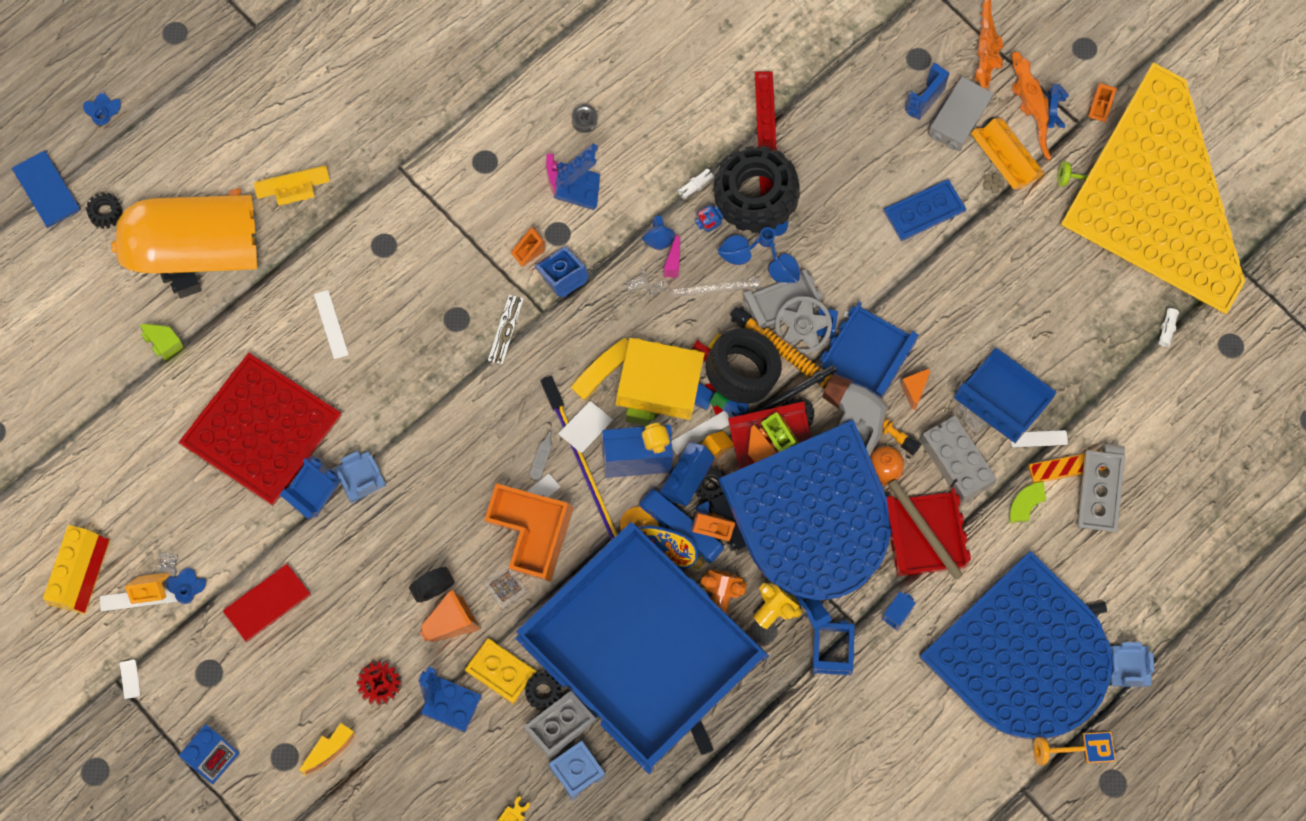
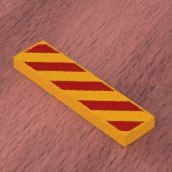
M1086 453L1029 464L1028 468L1032 483L1083 475ZM1100 467L1098 472L1107 470V468Z

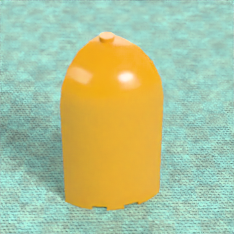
M251 195L152 198L138 201L125 209L117 221L115 241H112V253H116L117 261L121 266L141 273L257 269L255 237H252V234H255Z

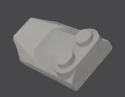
M570 691L526 724L524 730L538 749L546 757L552 758L558 756L564 746L596 721L597 716Z

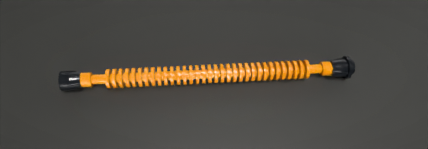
M743 306L735 307L731 312V322H736L742 328L746 327L767 337L774 344L783 359L787 362L790 361L791 365L793 364L795 368L797 367L799 371L801 370L809 378L813 377L812 374L823 371L815 363L812 364L811 360L808 361L807 357L804 358V355L795 348L793 349V346H789V343H785V340H781V337H777V334L773 335L774 332L770 331L769 328L764 330L758 327L757 322L752 319L753 316L746 312ZM831 375L821 382V387L824 390L832 377ZM889 419L884 421L883 434L889 433L896 438L895 441L901 445V448L914 456L922 444L912 436H907L905 433H900L893 427L894 423H890Z

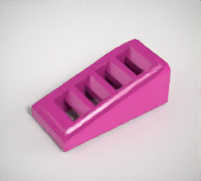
M675 236L664 267V277H679V236Z

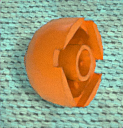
M881 446L872 451L870 459L881 485L887 486L892 481L899 480L903 475L905 466L901 453L889 446Z

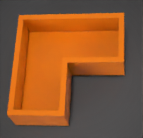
M496 483L484 521L494 526L519 532L509 565L510 570L551 582L574 507L563 501Z

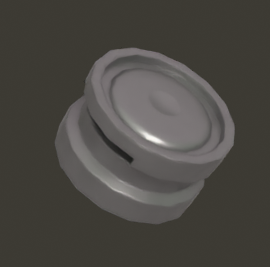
M582 104L574 109L572 113L574 129L580 133H589L596 128L597 113L592 106Z

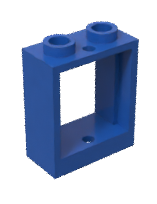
M839 621L838 623L828 622L815 630L813 628L812 673L852 675L855 624H850L847 621ZM820 631L848 632L847 663L819 661Z

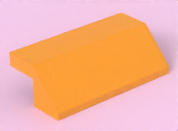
M994 118L984 128H975L971 132V135L1013 189H1022L1045 174L1003 118Z

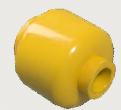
M660 423L650 424L642 432L645 448L653 451L654 454L664 452L665 447L670 443L667 428L660 425Z

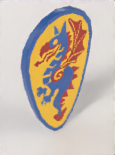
M657 526L638 527L679 568H690L696 563L699 551L695 542L687 535Z

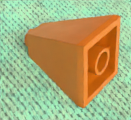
M451 590L423 623L420 634L426 642L428 640L436 642L472 633L481 628L463 596Z

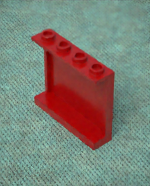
M804 402L728 418L739 469L755 463L748 455L751 427L755 425L757 429L761 427L766 432L761 422L776 412L784 417L799 443L811 438ZM768 435L765 439L769 443H772V440Z
M955 488L950 493L910 497L909 499L959 569L966 568L969 561H971L970 551L966 550L967 534L962 529L964 518L963 514L959 513L960 497L959 494L956 495ZM894 496L886 497L889 529H891L890 541L897 577L948 570L900 501L894 499Z

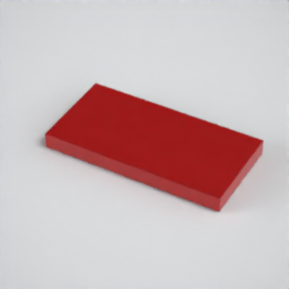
M286 564L225 608L223 613L247 643L311 596V594L289 565Z

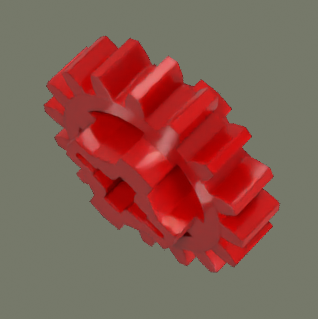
M378 661L377 666L370 663V669L364 667L365 673L358 675L362 680L357 681V685L361 687L358 689L359 694H363V700L369 698V704L371 705L374 701L377 702L378 706H380L381 701H384L387 705V699L391 698L394 700L393 694H399L400 692L396 688V686H401V682L397 680L400 678L399 673L394 674L395 668L389 669L387 662L384 666L381 665L380 661ZM387 675H390L392 678V684L386 680ZM380 680H382L383 685L379 684L378 687H376L375 682L379 683ZM366 683L372 687L370 693L366 689Z

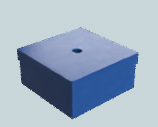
M662 425L667 428L670 443L665 447L664 452L656 454L645 448L642 438V432L645 430V427L602 430V457L604 458L605 478L670 473L673 460L671 425Z

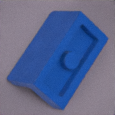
M795 596L800 604L802 613L814 630L832 620L819 600H807L804 602L801 597Z

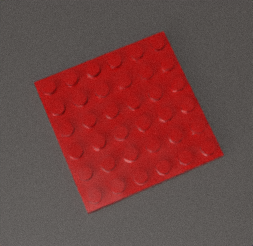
M248 352L178 443L271 506H274L281 497L280 494L283 489L290 485L304 466L303 460L312 456L340 419L342 413Z

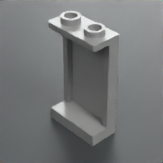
M961 77L931 125L928 135L933 140L940 141L950 149L960 152L984 110L991 103L994 93Z
M806 269L801 271L800 279L797 283H778L753 294L751 290L743 294V302L748 313L753 316L752 319L757 322L758 327L765 330L775 326L779 310L789 300L806 296L821 302L822 296L820 291L816 290L813 285L812 275L808 274ZM801 301L792 303L785 310L797 312ZM812 302L813 310L819 308L818 305Z

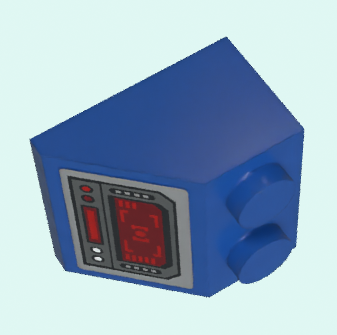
M205 724L179 754V757L214 785L240 753Z

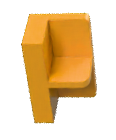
M169 573L138 576L125 585L130 603L136 604L165 599L167 596L162 582L169 577Z

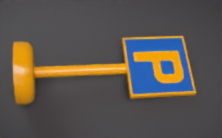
M1111 732L1083 733L1084 746L1049 748V744L1044 737H1037L1033 743L1034 759L1038 765H1046L1049 761L1050 753L1085 751L1087 763L1116 762Z

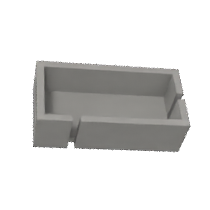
M956 416L941 423L940 427L937 425L923 433L920 440L921 444L949 487L954 484L953 489L955 488L956 495L959 494L961 504L994 486L997 478Z

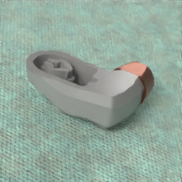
M834 374L822 398L843 411L844 415L839 425L854 420L870 457L882 435L888 409L887 403L867 387L854 383L851 379Z

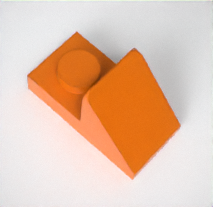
M697 511L691 530L695 533L730 541L735 522L713 512L709 515Z

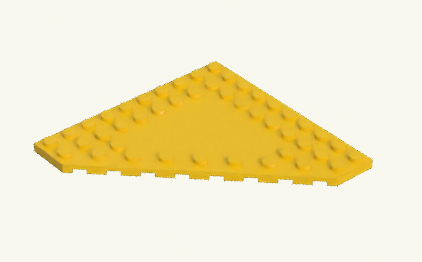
M1153 62L1063 219L1061 226L1227 315L1245 283V278L1234 246L1224 206L1212 171L1187 80Z

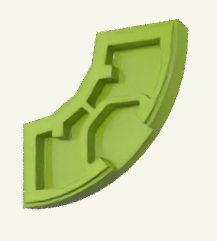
M1044 482L1029 485L1016 496L1010 508L1009 523L1029 522L1032 508L1046 501Z

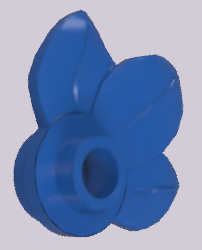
M101 92L94 102L85 101L83 108L85 113L92 117L96 125L102 126L106 125L111 117L119 112L121 102L120 99L110 101L106 94Z
M185 568L179 573L178 577L169 576L166 584L168 591L175 594L178 602L188 604L196 594L201 593L205 589L206 579H196L194 570Z

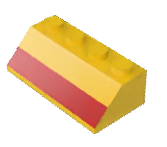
M68 525L43 596L45 603L49 606L86 615L110 540L87 529Z

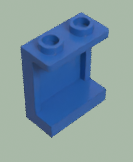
M936 63L932 65L926 82L928 86L926 91L921 96L911 91L908 96L905 111L909 116L918 120L924 116L945 90L950 74L947 70Z
M313 456L303 460L305 464L290 487L283 489L280 494L282 498L308 519L319 515L342 481L337 477L335 471L326 468L319 458Z

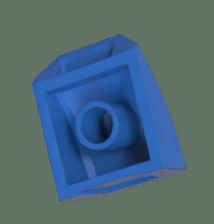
M566 246L534 266L553 292L560 297H566L581 285H585L589 277L586 267Z

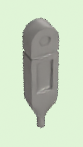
M552 432L548 433L546 439L538 447L530 471V478L533 481L537 482L542 478L551 452Z

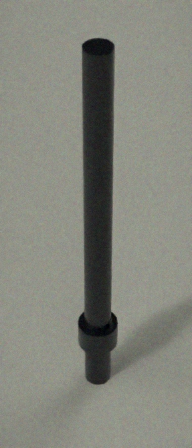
M832 365L821 372L818 371L812 374L813 377L750 413L772 409L812 385L820 384L825 381L826 377L837 372L835 366Z

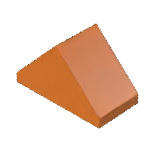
M1099 82L1088 115L1089 118L1106 122L1117 87Z
M531 227L512 250L511 254L521 267L525 266L545 252V241L535 228Z
M926 369L902 380V390L911 408L914 410L917 408L931 370Z

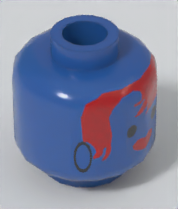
M708 205L696 213L698 219L695 222L700 230L704 229L706 232H711L722 225V219L724 218L717 206Z

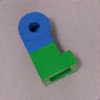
M718 392L714 394L709 402L714 407L717 405L727 412L730 418L744 415L749 409L748 404L730 401Z

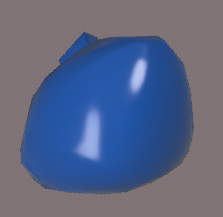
M662 215L654 216V221H652L653 228L644 234L642 240L646 245L655 250H663L672 244L676 234L674 230L664 225Z

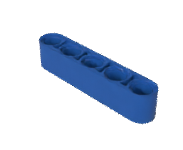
M651 489L640 501L639 506L664 528L675 530L690 537L697 545L698 555L706 562L712 564L724 550L723 545L714 537L692 532L691 529L694 521L656 490Z

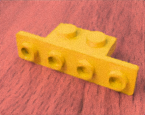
M324 165L256 181L253 184L258 199L276 195L279 206L315 197L312 186L330 182L327 167Z

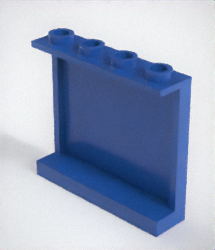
M859 302L856 307L853 306L848 314L850 316L848 321H843L839 328L841 332L838 337L834 336L831 340L829 352L825 351L820 359L822 361L821 369L825 370L834 365L837 372L832 375L838 374L851 379L854 383L867 387L883 398L917 342L919 334L913 331L911 334L902 331L861 308L862 302Z
M995 347L991 355L969 380L959 387L954 399L1016 444L1051 403L1057 392Z

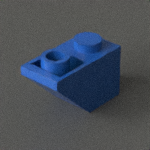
M900 591L884 613L882 620L898 631L914 609L916 604L914 598L908 593L903 594Z

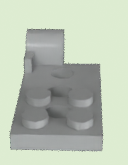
M1104 444L1102 452L1086 450L1077 528L1117 532L1125 464L1124 446ZM1100 467L1108 469L1107 477L1103 478L1099 475L1098 470ZM1097 487H1105L1106 495L1104 497L1097 495ZM1097 505H1101L1104 508L1102 516H1097L1094 512V508Z

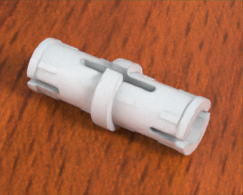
M705 169L697 177H692L689 183L678 189L679 195L682 194L683 196L681 197L685 200L696 190H701V186L713 179V174H709L710 170Z
M1173 308L1167 309L1165 321L1161 325L1162 333L1158 342L1163 347L1171 346L1172 336L1177 328L1175 325L1179 314L1178 310Z

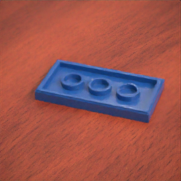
M45 150L12 167L14 174L47 228L81 211Z
M949 179L884 208L883 212L900 241H904L966 212V207Z

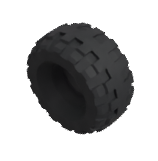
M754 146L745 147L746 150L735 151L730 154L731 157L729 159H725L721 163L718 173L715 174L713 189L718 209L723 218L729 224L735 225L739 230H751L752 233H760V230L765 227L776 229L778 224L782 225L789 219L790 214L795 212L798 206L800 185L794 165L785 158L783 153L778 150L772 151L770 147L760 146V148H754ZM762 176L774 183L771 191L759 198H750L739 192L742 183L751 177Z

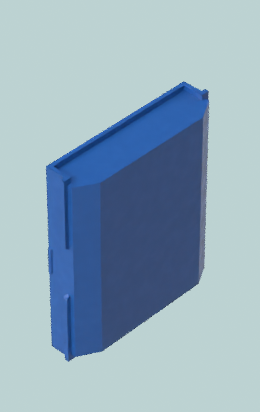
M632 522L516 631L518 636L515 638L562 687H568L601 720L600 726L648 774L655 769L654 765L761 660L764 662L769 657L751 637L709 598V595L692 578H688Z

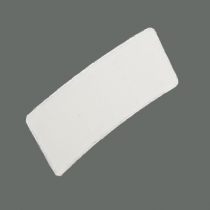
M136 661L120 662L124 699L139 697L140 688Z

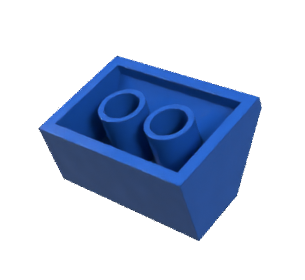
M689 442L658 493L670 502L688 506L715 457L704 445Z

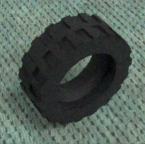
M439 567L411 583L409 590L415 601L422 603L445 592L455 581L447 567Z

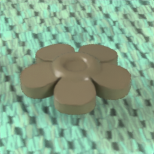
M998 173L993 174V177L988 174L984 178L986 182L984 188L986 190L991 189L993 193H998L1000 188L1004 187L1005 182L1000 180L1001 176Z

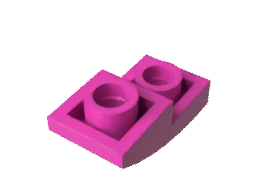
M547 153V178L554 195L556 194L555 181L558 174L557 161H554V154Z

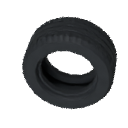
M733 329L723 333L713 345L705 363L706 374L713 388L726 399L744 404L755 403L764 399L778 381L782 371L781 357L774 344L764 335L749 329ZM740 354L751 359L757 365L760 377L751 379L736 373L730 367L727 355Z

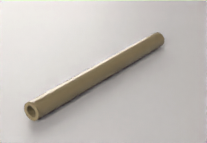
M897 480L892 481L888 485L952 577L955 580L963 575Z

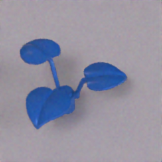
M788 220L782 225L778 224L776 229L765 227L760 230L759 238L751 246H749L746 238L734 235L727 238L718 249V254L728 263L743 265L750 261L751 252L749 250H752L758 243L763 247H771L773 259L775 260L769 266L771 278L779 283H797L800 279V269L797 261L789 254H782L777 258L775 244L773 243L775 236H781L787 231Z

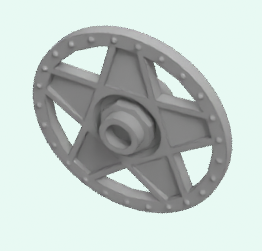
M806 296L796 297L786 302L779 310L775 323L776 333L778 337H781V340L783 339L785 343H789V346L802 339L810 349L793 347V349L795 348L800 353L814 352L820 349L830 337L832 330L831 315L825 305L819 300ZM801 301L797 312L785 310L792 303ZM812 302L821 307L826 316L814 315ZM780 320L790 327L784 338L780 330ZM828 326L825 337L819 343L817 331Z

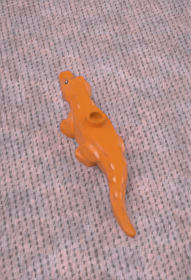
M984 0V4H982L983 12L981 16L983 20L981 21L982 29L980 30L977 50L980 61L974 79L985 89L989 87L992 70L1003 67L999 50L1003 49L1004 45L1002 37L997 35L994 26L992 0Z
M1018 51L1013 52V68L1019 80L1012 85V91L1017 96L1020 95L1022 99L1021 111L1027 116L1032 115L1038 126L1040 148L1045 158L1050 160L1051 155L1046 143L1049 124L1048 98L1044 97L1039 80L1031 74V63Z

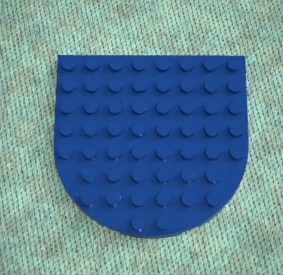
M854 420L718 479L753 561L770 582L793 596L808 600H829L850 594L868 581L885 557L891 529H889L887 498Z
M1031 551L919 657L985 723L1007 735L1035 740L1037 737H1044L1045 739L1054 738L1082 725L1102 703L1112 674L1111 648L1100 621L1089 607Z

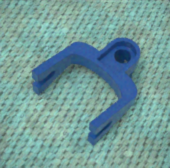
M1052 84V87L1048 89L1047 96L1049 103L1048 128H1054V123L1059 128H1065L1064 122L1058 117L1057 108L1058 101H1066L1069 94L1060 84Z

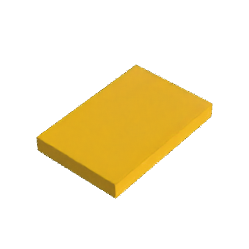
M487 638L465 668L466 673L513 705L525 690L527 681L537 673L536 670L489 638Z

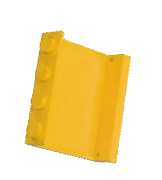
M629 338L615 405L691 420L705 353L698 350L683 349L678 346L663 345L659 342H648L639 338Z

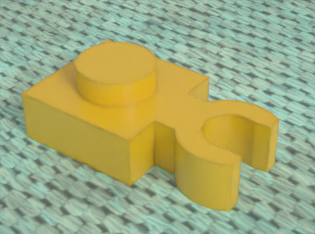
M520 796L517 797L514 803L515 807L512 809L508 806L498 821H524L525 817L521 814L529 810L530 803H527L525 807H520L519 802L522 798Z

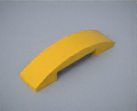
M626 338L620 340L603 353L571 386V389L583 401L598 389V385L624 363L629 343Z

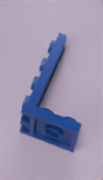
M590 145L567 164L562 162L557 164L558 174L555 181L556 194H554V199L591 210L597 208L600 174L588 170L596 165L595 152L598 150V145Z
M428 667L426 672L422 671L418 680L425 701L421 714L466 733L482 695L438 677L436 670Z

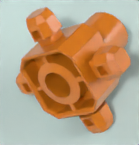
M710 569L709 572L704 573L701 580V585L705 587V590L712 592L710 599L726 614L730 598L743 596L747 587V583L743 581L744 578L719 570Z

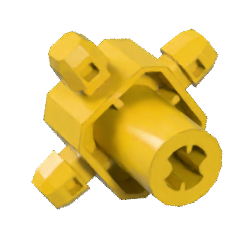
M763 583L759 587L765 603L753 615V618L763 628L768 629L779 616L787 620L792 617L799 618L802 614L800 604L793 595L783 591L773 583Z

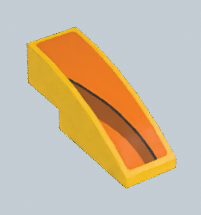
M340 723L329 740L322 736L299 769L301 774L306 776L317 771L336 758L356 736L354 731Z

